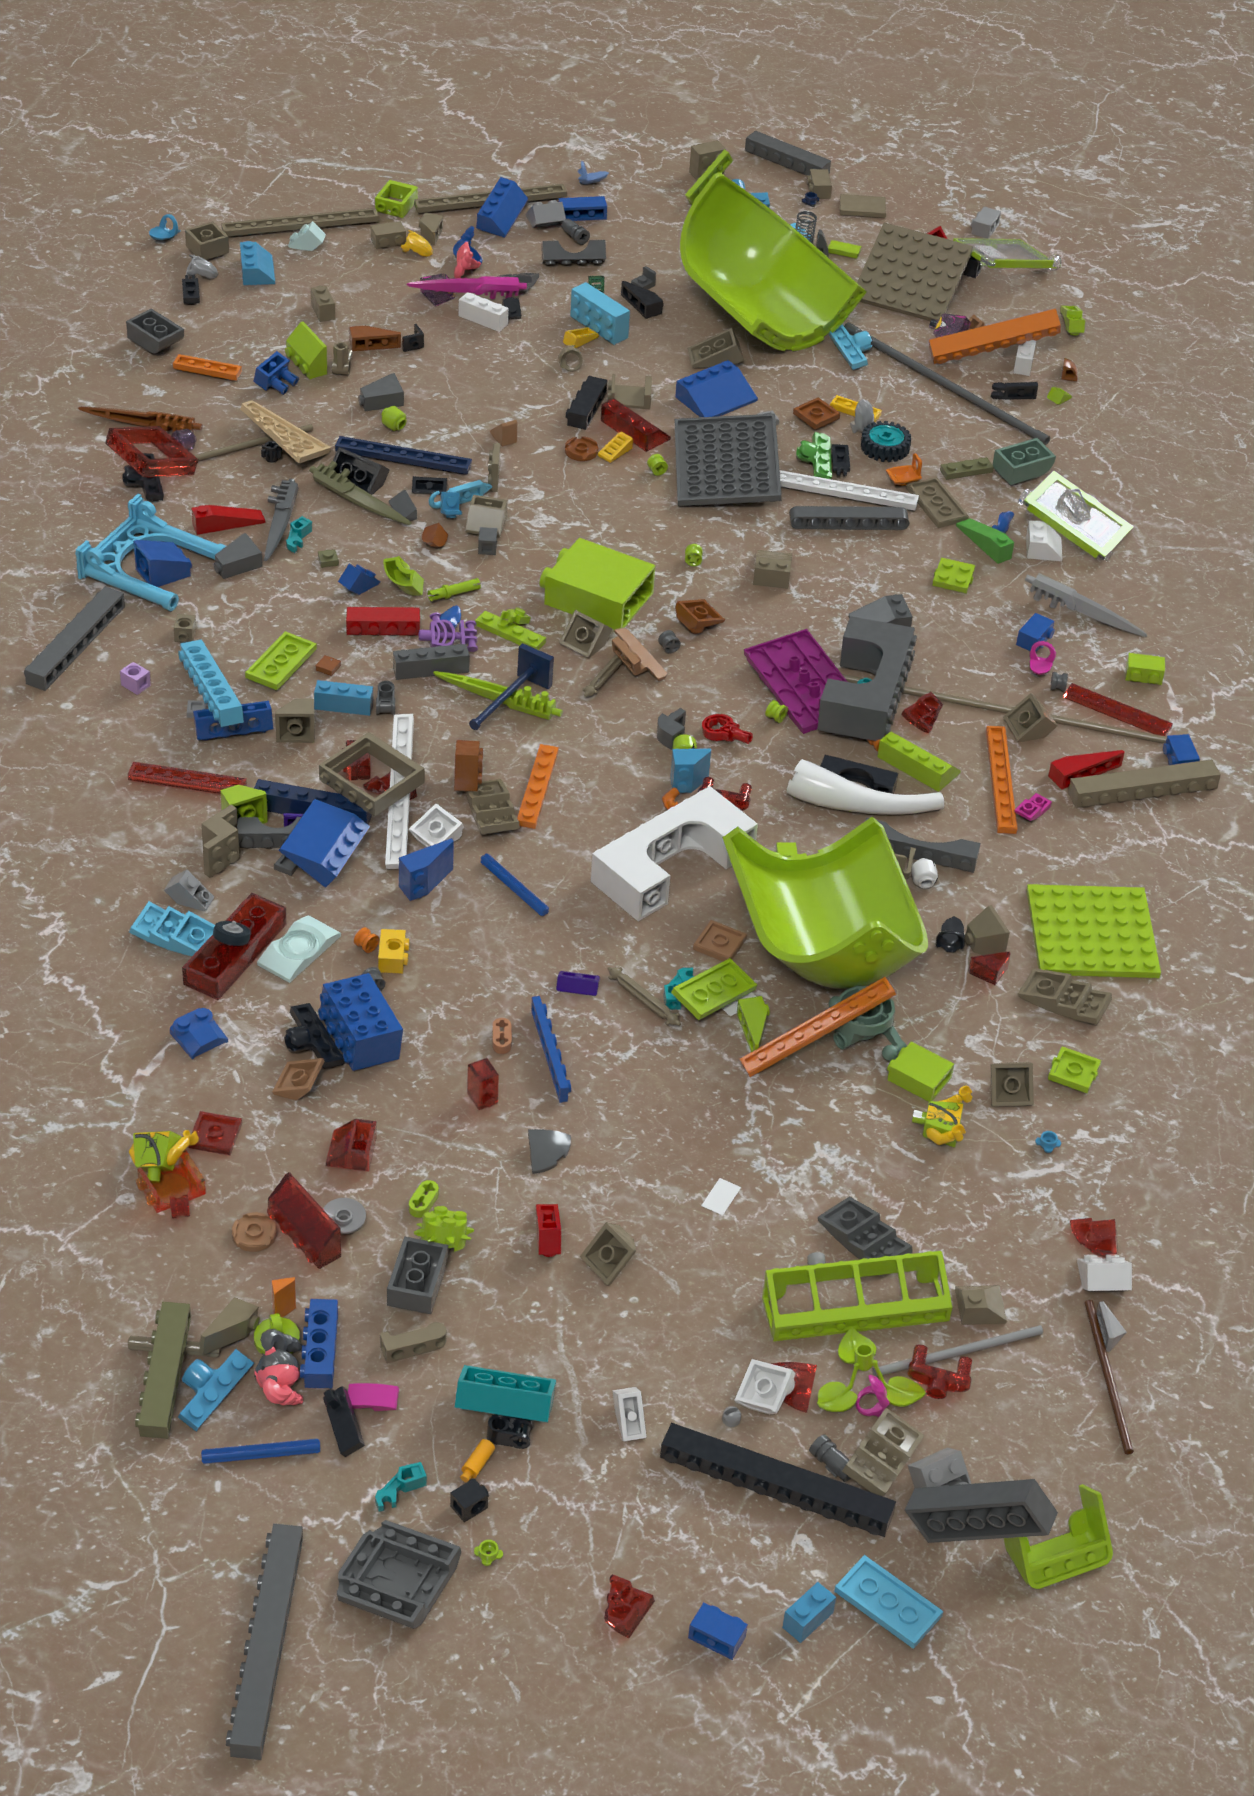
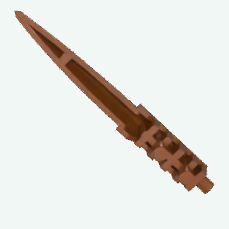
M78 407L79 410L96 416L146 426L147 429H161L162 431L172 429L174 433L178 431L179 434H181V430L189 429L187 434H192L194 429L202 430L203 424L195 423L194 417L156 411L141 412L114 408Z

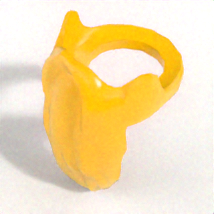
M408 230L410 233L406 237L407 241L405 244L401 245L402 251L406 253L412 249L421 256L428 257L432 255L433 249L428 241L416 232Z

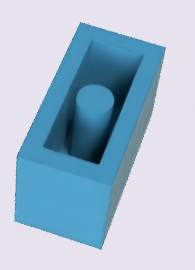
M817 1582L785 1611L782 1628L802 1643L833 1614L836 1596Z

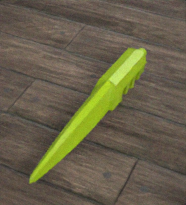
M439 671L433 672L435 676L491 700L497 699L508 688L463 675ZM530 686L524 687V693L523 689L516 690L502 703L506 704L510 709L550 720L553 715L561 717L563 710L556 708L555 699L549 701V693L547 691L541 692V695L536 694L534 697L532 696Z

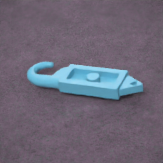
M477 480L449 488L447 492H460L459 504L471 501L473 495L483 496L492 486ZM439 491L431 494L428 500L430 507L434 509L441 508V501L434 502V498L440 494Z

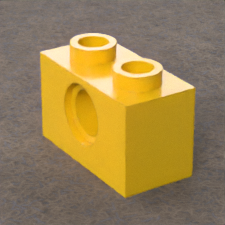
M381 929L378 969L381 973L403 974L404 965H408V953H405V951H409V938H406V930Z

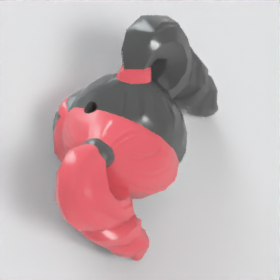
M268 1329L262 1333L260 1339L265 1354L261 1357L259 1364L255 1368V1380L263 1388L264 1395L271 1403L283 1406L302 1404V1395L290 1388L299 1378V1364L296 1358L288 1353L300 1351L302 1344H300L298 1339L288 1334L281 1333L276 1329Z

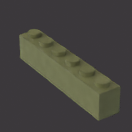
M162 1301L161 1310L156 1311L155 1324H158L157 1330L152 1332L151 1344H154L153 1351L149 1350L147 1364L150 1365L149 1371L144 1372L143 1385H146L145 1392H141L139 1398V1406H142L141 1413H137L135 1418V1427H139L140 1437L169 1438L192 1316L190 1304Z

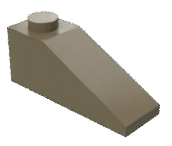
M234 1297L202 1333L199 1354H207L247 1337L259 1324V1307Z

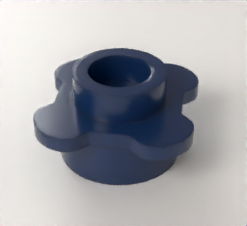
M807 192L805 198L802 199L803 203L810 206L816 205V202L819 201V197L814 192Z

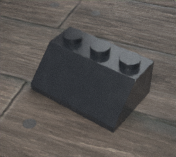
M340 447L333 459L337 463L334 469L337 474H341L345 468L348 469L350 474L347 478L357 487L371 495L384 485L390 469Z

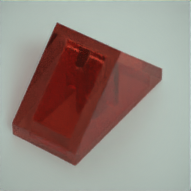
M1010 952L971 957L969 974L996 985L1008 969Z

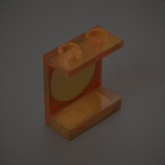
M187 1150L182 1153L179 1158V1165L174 1166L172 1171H161L160 1183H151L142 1167L137 1169V1187L140 1191H144L147 1204L153 1206L156 1213L206 1194L205 1179Z

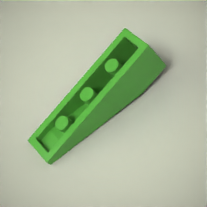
M971 518L956 523V527L997 564L1012 559L1014 541L1005 533Z

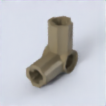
M345 342L334 343L332 373L349 375L352 351Z

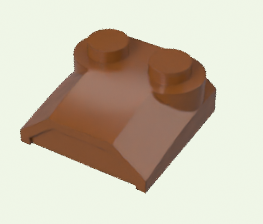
M705 599L677 601L676 617L693 634L702 633L705 627L725 621V618Z

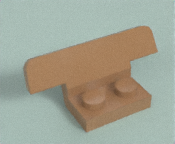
M627 628L614 630L617 637L612 639L613 652L635 676L649 670L658 681L665 679L667 672Z

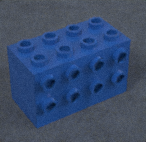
M370 973L323 984L318 1015L320 1020L326 1024L327 1032L333 1036L337 1048L343 1054L345 1063L349 1064L352 1071L398 1060L400 1057L403 1028Z

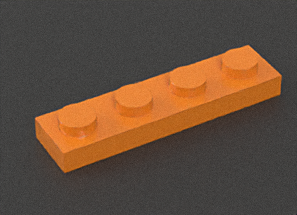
M178 354L173 362V369L237 381L242 372V366L181 354Z

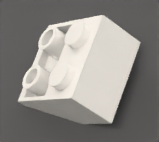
M1108 1254L1106 1258L1097 1257V1255H1084V1259H1077L1083 1289L1087 1291L1132 1290V1263L1126 1261L1124 1257H1119L1116 1254Z

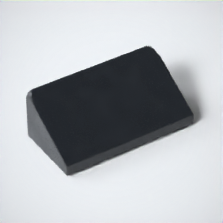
M413 476L412 493L433 494L439 491L440 494L438 495H441V492H447V478Z

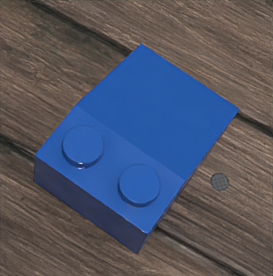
M452 838L399 857V887L409 901L428 895L453 870L454 840Z

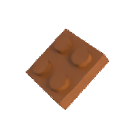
M819 397L793 409L795 416L815 430L840 419V412Z

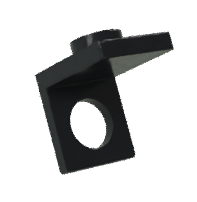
M414 324V334L402 337L403 352L424 348V333L417 324Z

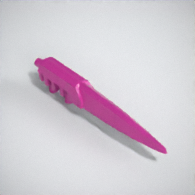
M482 276L479 278L437 279L407 283L409 287L443 292L475 293V295H482L484 293L485 296H488L490 292V299H495L497 292L501 296H504V293H506L505 298L512 297V293L518 296L519 289H527V283H519L518 277Z

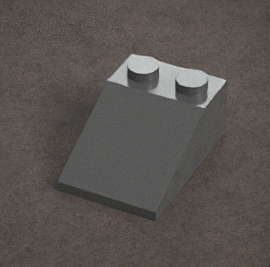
M902 594L884 596L848 615L849 618L852 616L911 627L913 618Z

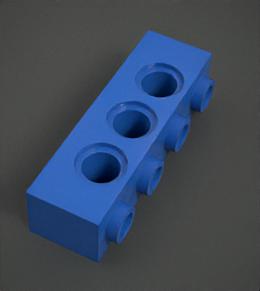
M269 700L241 704L244 722L221 727L219 722L214 720L213 712H210L209 709L193 711L197 739L226 738L230 735H246L251 732L272 730L273 718Z
M310 1299V1308H305V1322H308V1327L303 1328V1341H307V1345H302V1359H305V1364L300 1365V1378H304L305 1388L333 1389L338 1300Z

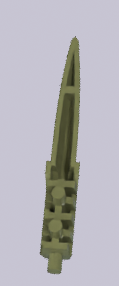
M331 461L328 466H324L321 463L317 468L314 466L310 467L309 471L313 473V479L340 496L386 518L407 525L412 524V522L393 508L353 484L347 478L350 474L348 469L345 468L341 474H337L334 471L337 466L336 462Z

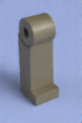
M433 1322L426 1328L390 1336L389 1331L380 1333V1348L388 1364L442 1348L446 1344L447 1330L442 1323Z

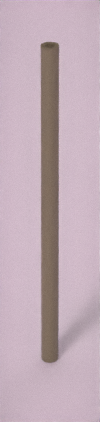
M312 424L298 427L305 432L313 431ZM268 435L185 457L184 460L186 464L274 440Z

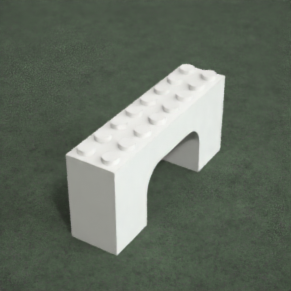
M709 786L592 853L591 883L633 918L640 921L668 904L670 875L658 866L660 863L683 850L696 849L705 852L727 869L732 866L722 837L738 826L756 840L758 823Z

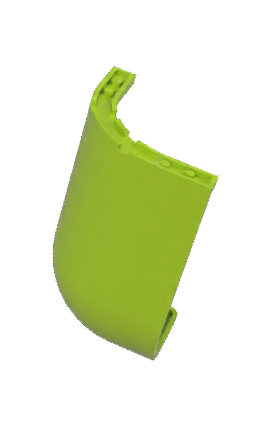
M716 173L712 176L688 211L680 239L681 259L686 272L745 329L775 349L798 351L823 341L824 336L829 332L833 333L843 324L867 293L864 288L788 222L722 173Z
M869 818L835 843L818 850L817 854L809 856L806 853L790 854L789 857L780 856V853L763 847L738 826L722 837L760 942L769 953L808 981L838 989L869 986L883 977H889L927 950L928 938L924 924L884 827L875 818Z

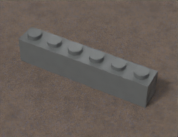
M754 131L746 137V152L806 176L810 175V169H828L830 174L831 160L758 131Z

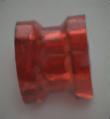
M182 1195L180 1198L170 1196L172 1219L181 1215L190 1217L188 1195Z

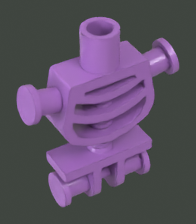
M435 612L430 615V619L433 621L430 623L429 630H419V641H430V647L453 645L454 640L458 639L460 644H468L469 652L478 650V646H476L477 637L475 636L477 635V630L475 629L476 622L473 620L465 622L467 628H464V620H460L459 632H455L452 623L448 620H440V613Z

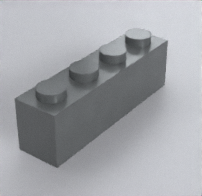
M466 644L393 651V670L396 680L435 676L433 674L434 671L452 674L469 673L470 655Z

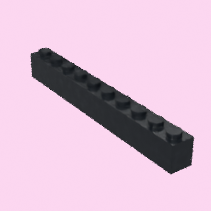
M672 1422L661 1444L660 1458L665 1459L669 1463L682 1465L692 1471H698L710 1475L714 1479L730 1482L737 1487L747 1488L757 1494L775 1498L782 1503L795 1505L802 1510L820 1514L827 1519L843 1522L850 1527L860 1528L873 1535L885 1537L894 1515L896 1505L894 1500Z

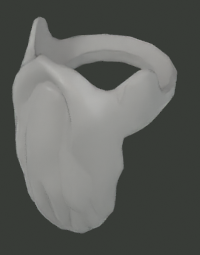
M189 255L192 260L186 271L188 278H192L191 275H196L197 273L209 279H215L218 276V271L212 263L199 256Z
M860 400L856 406L855 421L850 423L853 433L857 431L863 432V429L868 424L871 425L874 422L873 408L867 400Z

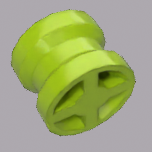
M660 454L652 455L647 461L648 467L656 476L664 474L668 469V464Z
M690 544L686 547L685 562L688 565L698 566L701 564L702 547L698 544Z
M772 700L766 709L765 716L774 718L776 722L781 723L787 715L788 707L779 705L777 701Z

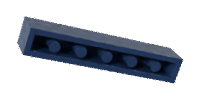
M261 779L257 780L254 789L266 792L267 812L304 814L312 801L316 799L351 812L368 825L372 814L364 811L363 808L339 793Z

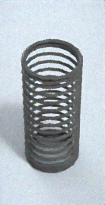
M801 211L797 214L795 229L799 230L798 232L807 233L802 235L807 236L805 238H810L808 240L813 244L817 216L810 211ZM802 214L810 215V216L814 217V219H812L811 217H808V216H800V217H799V215H802ZM802 217L810 218V219H812L813 221H810V220H807V219H800V218H802Z

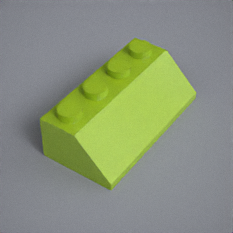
M892 731L880 740L877 756L879 759L937 792L941 791L961 773V770Z

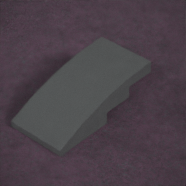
M850 1196L818 1216V1221L858 1259L913 1253L912 1245L896 1236V1229L882 1222L878 1212Z

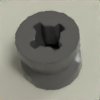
M671 630L664 631L658 638L659 644L666 653H674L681 646L680 640Z
M1053 672L1050 690L1060 689L1061 691H1066L1068 673L1058 674Z
M376 967L366 969L361 975L370 973L381 991L385 987V980L381 977L380 970Z

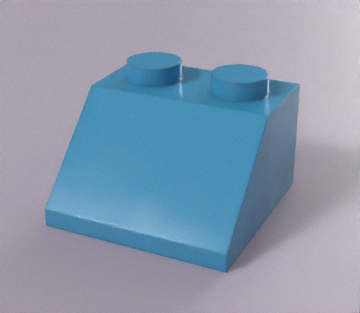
M711 748L673 749L670 773L671 787L677 788L679 793H692L705 783L709 778Z

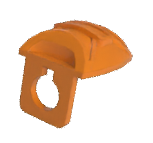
M914 453L912 465L892 467L885 471L894 485L905 486L908 483L917 482L922 479V460Z

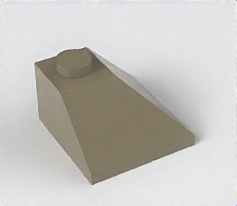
M575 610L559 643L591 658L605 646L613 629Z
M1032 693L1003 716L1018 742L1044 738L1058 726L1051 714Z
M990 905L967 925L964 939L973 952L998 961H1004L1010 932L994 907Z
M1004 1062L990 1064L991 1106L1034 1105L1033 1063Z
M606 1222L580 1257L606 1285L610 1286L636 1252L634 1239L620 1225Z
M1000 1285L955 1286L962 1325L1007 1323Z

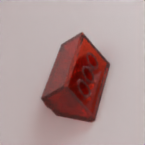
M613 398L601 405V421L616 432H623L632 437L633 443L645 452L671 440V436Z
M288 1172L268 1197V1216L279 1224L281 1231L285 1235L288 1234L295 1247L305 1253L307 1260L310 1263H314L318 1269H321L341 1257V1228L294 1176Z

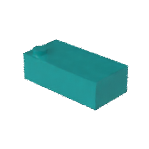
M464 1365L457 1383L454 1408L548 1422L553 1407L556 1379Z

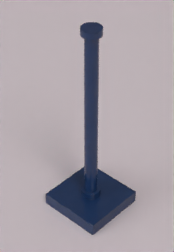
M522 643L518 649L517 676L519 678L476 719H472L469 722L470 727L473 730H478L481 727V723L526 680L549 690L553 682L554 657Z

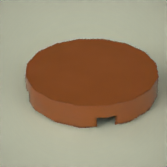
M583 436L581 439L573 437L565 443V453L573 460L589 461L598 455V444L589 437Z

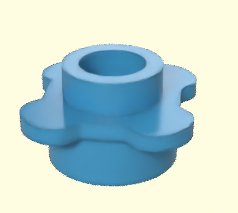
M1052 1131L1043 1132L1041 1137H1037L1035 1143L1040 1145L1047 1153L1052 1152L1055 1147L1061 1146V1141L1056 1133Z

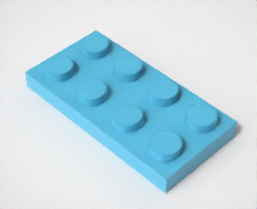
M865 1555L835 1586V1593L913 1649L943 1616V1611Z

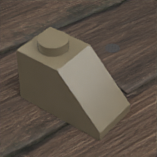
M425 213L423 218L419 220V228H421V235L431 245L436 244L443 230V216Z

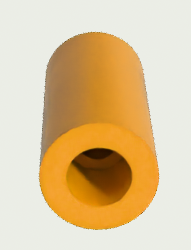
M482 1439L461 1468L463 1473L460 1478L463 1482L467 1483L470 1479H475L495 1451V1446L491 1441Z

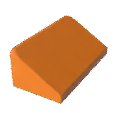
M295 1277L272 1280L274 1314L279 1313L280 1317H284L296 1309Z

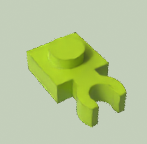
M520 608L502 611L500 617L501 619H507L508 623L516 622L517 624H529L531 619L530 616L525 614L526 611Z

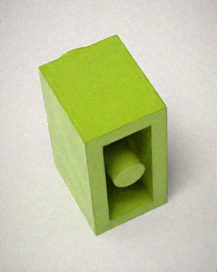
M1128 653L1125 681L1162 685L1165 673V657Z

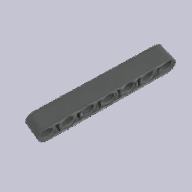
M795 506L789 511L791 526L795 529L904 530L910 524L908 512L903 507Z

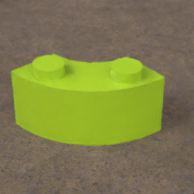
M400 556L383 560L386 575L398 588L409 595H423L424 579L415 570H410V566Z

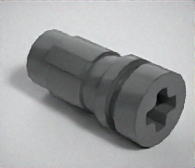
M565 219L562 222V229L577 243L585 244L589 240L590 233L585 228L570 219Z
M826 1434L821 1435L812 1443L809 1452L814 1457H817L819 1462H824L826 1464L825 1468L836 1478L839 1477L843 1482H847L851 1478L842 1470L849 1459L836 1448V1444L831 1442V1439Z

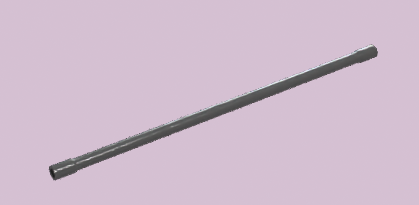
M850 322L844 325L851 335L862 332L860 328ZM871 336V345L1030 435L1033 439L1038 438L1044 445L1049 443L1050 436L1034 429Z

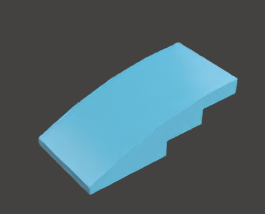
M148 901L129 933L167 950L202 959L208 957L218 942L213 936L215 925L190 911L185 915L170 906L165 910Z

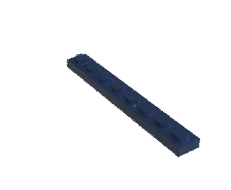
M339 436L335 444V451L340 447L359 456L457 472L459 474H468L472 466V459L344 436Z

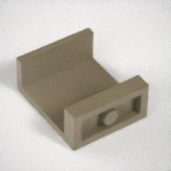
M612 374V380L608 382L607 400H611L610 407L650 409L652 376H645V387L615 385L616 374Z

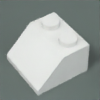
M1029 521L1026 535L1027 558L1062 561V544L1058 533L1045 522Z

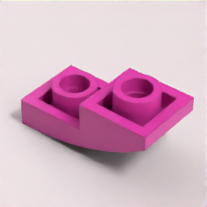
M1035 793L1029 800L1025 799L1015 809V813L1032 821L1043 815L1051 807L1052 801Z
M374 1383L349 1384L348 1394L353 1409L372 1408L374 1411L397 1410L398 1386Z

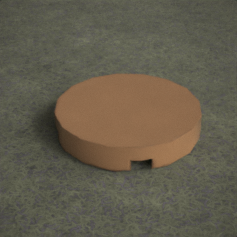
M253 1212L244 1214L243 1218L237 1219L232 1226V1239L237 1247L249 1252H257L269 1248L277 1236L275 1222L263 1213Z

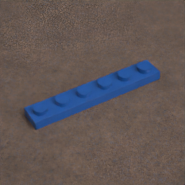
M534 996L531 1000V1013L559 1103L568 1102L571 1083L570 1080H566L565 1064L561 1065L562 1057L560 1049H556V1035L551 1033L552 1023L550 1018L547 1019L546 1004H542L540 996Z

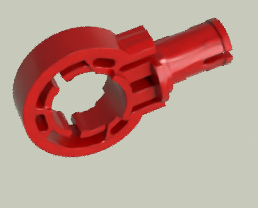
M713 714L706 717L702 722V733L709 740H725L728 742L738 740L749 744L753 739V733L741 730L740 725L733 722V719L728 715ZM717 723L723 725L720 729H712V726L718 725Z

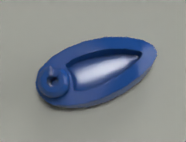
M1011 511L1000 513L998 525H993L992 528L1006 533L1014 513Z
M453 606L441 614L440 620L450 621L455 629L461 619V610L459 606Z

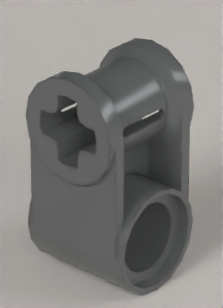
M382 681L378 684L376 715L380 713H392V715H395V686L390 681Z

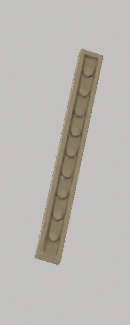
M564 184L521 188L528 197L527 202L567 197V190ZM491 191L414 199V205L418 213L482 207Z
M376 208L225 222L221 223V227L228 237H234L237 235L264 234L287 230L295 231L301 229L305 224H310L312 221L321 228L373 223L379 221V216Z

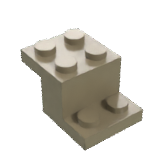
M233 805L228 806L201 824L204 874L209 878L240 859L237 808Z

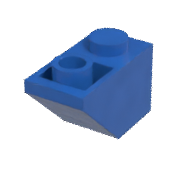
M350 563L338 580L340 584L358 595L380 583L375 578L376 574L369 569L366 570L359 564L354 566Z

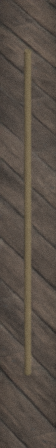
M842 674L850 683H857L860 679H863ZM907 686L904 687V692H902L904 694L1002 713H1008L1014 708ZM1051 714L1054 721L1059 724L1163 744L1166 743L1167 739L1166 736Z

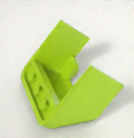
M1083 1484L1079 1485L1083 1508L1071 1514L1068 1521L1069 1533L1032 1546L1029 1545L1027 1537L1003 1538L1006 1551L1027 1585L1040 1589L1105 1566L1111 1561L1113 1549L1100 1492Z

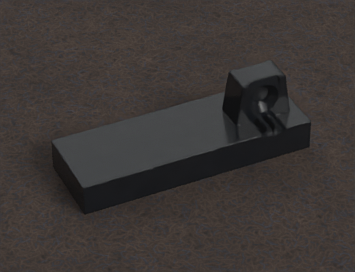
M341 1386L336 1390L330 1388L325 1391L323 1400L340 1454L347 1457L364 1447L365 1444L348 1391L345 1387Z

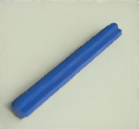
M487 853L481 856L480 862L540 916L548 914L549 907Z
M307 1439L203 1449L201 1451L202 1463L207 1464L319 1453L320 1440Z

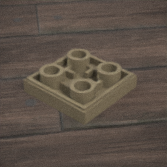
M494 443L493 450H489L488 484L492 486V492H498L500 443Z

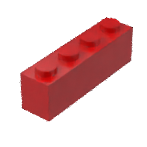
M347 607L346 635L418 636L420 607Z

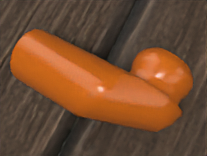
M672 788L662 797L663 804L667 810L678 805V802L674 801L679 795L677 788Z

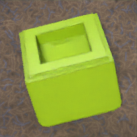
M1052 387L1047 398L1059 405L1070 400L1072 395L1061 388Z

